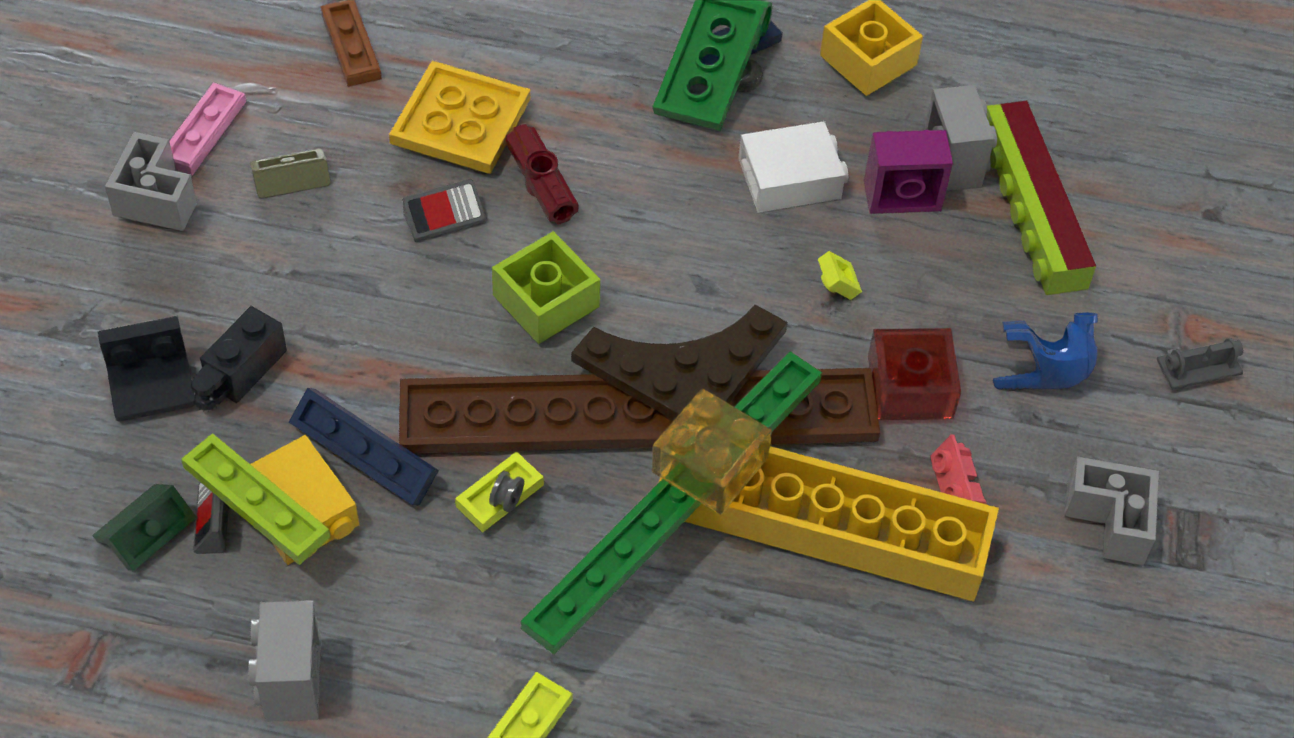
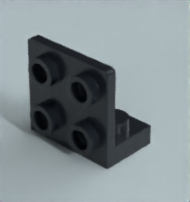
M178 316L97 331L100 348L107 367L116 421L121 422L194 407L196 405L194 401L195 395L190 385L192 384Z

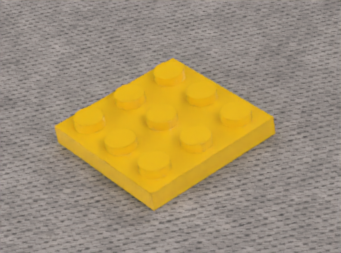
M431 61L389 133L390 144L491 174L506 146V136L516 127L531 99V91L525 87Z

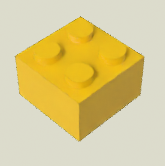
M868 0L824 26L820 56L865 96H868L917 66L923 35L881 0Z

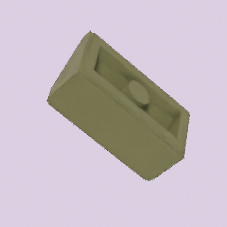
M320 148L255 160L250 163L259 198L330 185L331 182L327 160L323 150Z

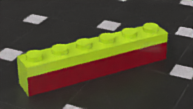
M1028 101L988 105L987 119L989 125L995 127L997 134L996 147L992 148L990 154V166L992 169H996L998 173L1000 191L1003 196L1008 198L1011 219L1014 224L1019 226L1022 234V246L1026 253L1029 252L1031 256L1033 274L1036 281L1041 282L1046 295L1089 289L1096 264Z

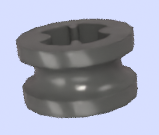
M502 471L493 485L489 504L494 507L501 504L504 511L512 512L521 497L524 479L519 476L512 479L509 472Z

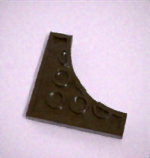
M755 304L738 321L717 333L697 340L670 344L636 342L611 335L593 327L571 352V362L678 423L683 422L710 429L786 333L788 322Z

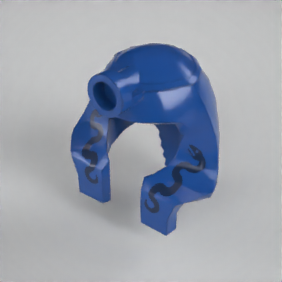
M1091 312L1075 313L1074 322L1070 321L1068 323L1063 338L1055 342L1038 337L1025 321L1002 322L1003 332H1006L1007 341H1028L1035 359L1036 370L1031 373L994 378L995 388L1064 389L1074 387L1086 380L1094 370L1097 362L1098 353L1094 340V323L1098 322V314Z

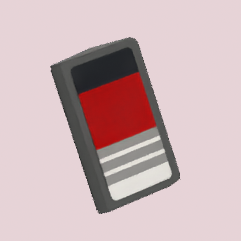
M472 179L406 196L402 200L404 217L415 242L486 222L477 189Z
M201 482L198 486L193 551L196 554L224 553V550H226L229 506Z

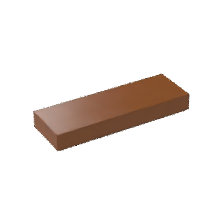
M345 0L320 6L322 18L347 86L382 79L380 66L355 0Z

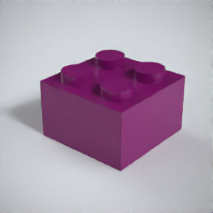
M946 130L873 132L864 175L869 214L942 211L953 166Z

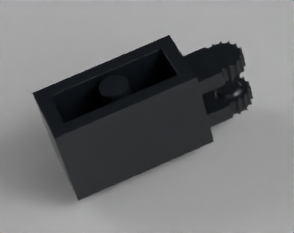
M250 306L200 357L202 368L196 374L197 376L193 377V380H191L192 384H190L193 393H195L194 401L196 407H199V410L209 412V410L217 408L216 405L220 404L226 397L238 403L287 351L282 323L257 308Z

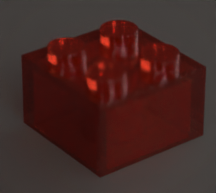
M951 328L873 329L868 352V364L872 371L878 419H954L961 396V387Z

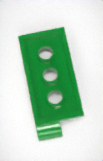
M695 0L653 104L654 114L721 131L752 49H757L761 36H764L768 30L772 16V2L764 0ZM721 25L731 29L729 33L723 36H717L712 33L714 28ZM709 54L719 57V60L713 65H705L700 62L704 56ZM695 84H704L708 87L700 95H694L689 92V89Z

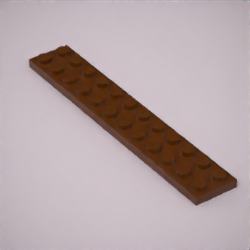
M871 368L818 369L822 372L821 382L761 444L878 442L880 426ZM756 370L709 430H712L771 370ZM594 374L400 379L399 444L413 454L671 447L679 425L678 422Z

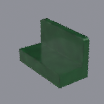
M154 484L94 533L93 537L97 543L108 544L126 569L134 571L197 517L173 485Z

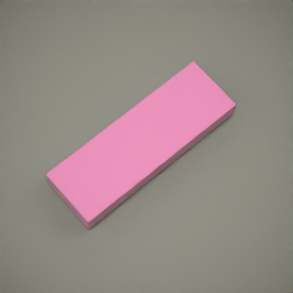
M213 82L170 140L175 170L193 176L246 103L245 93Z

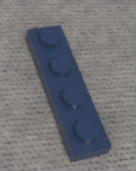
M314 388L306 389L289 420L290 424L411 505L421 504L439 471Z

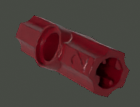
M526 124L514 127L513 131L506 136V145L525 177L526 190L530 195L536 197L549 222H556L559 225L570 221L571 217L578 212L579 205L558 169L557 156L547 150L535 127H529Z

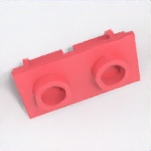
M951 434L930 456L940 491L987 504L980 483L969 482V480H974L977 477L970 449L966 448L963 443H957L955 435Z

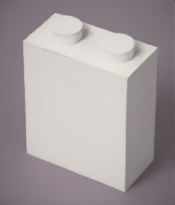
M824 121L741 135L738 159L758 213L841 199L844 183H848L849 178L846 163L844 161L840 162L837 155L838 145L834 135L829 134Z

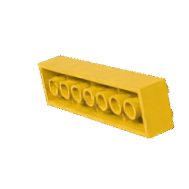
M679 422L659 482L711 430ZM760 444L684 522L974 602L983 578L999 508Z

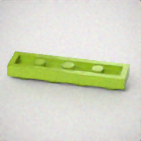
M213 433L181 459L183 468L297 564L303 563L330 539L329 529Z

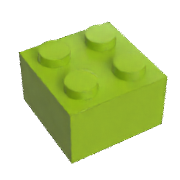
M554 231L492 267L493 296L538 344L600 307L601 279Z

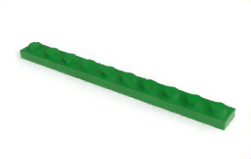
M790 351L521 620V630L555 655L821 382L822 372Z

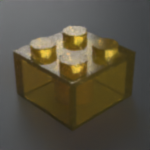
M702 388L653 444L652 473L722 515L768 459L772 429Z

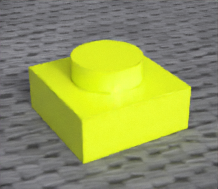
M831 251L818 258L823 272L821 275L822 282L830 292L838 293L850 300L862 292L851 262Z

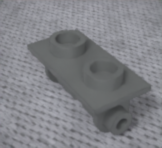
M1228 338L1223 343L1186 351L1173 350L1171 354L1157 357V361L1173 390L1242 375L1243 370L1237 359L1238 356L1243 355V345L1239 340L1234 341L1232 338Z

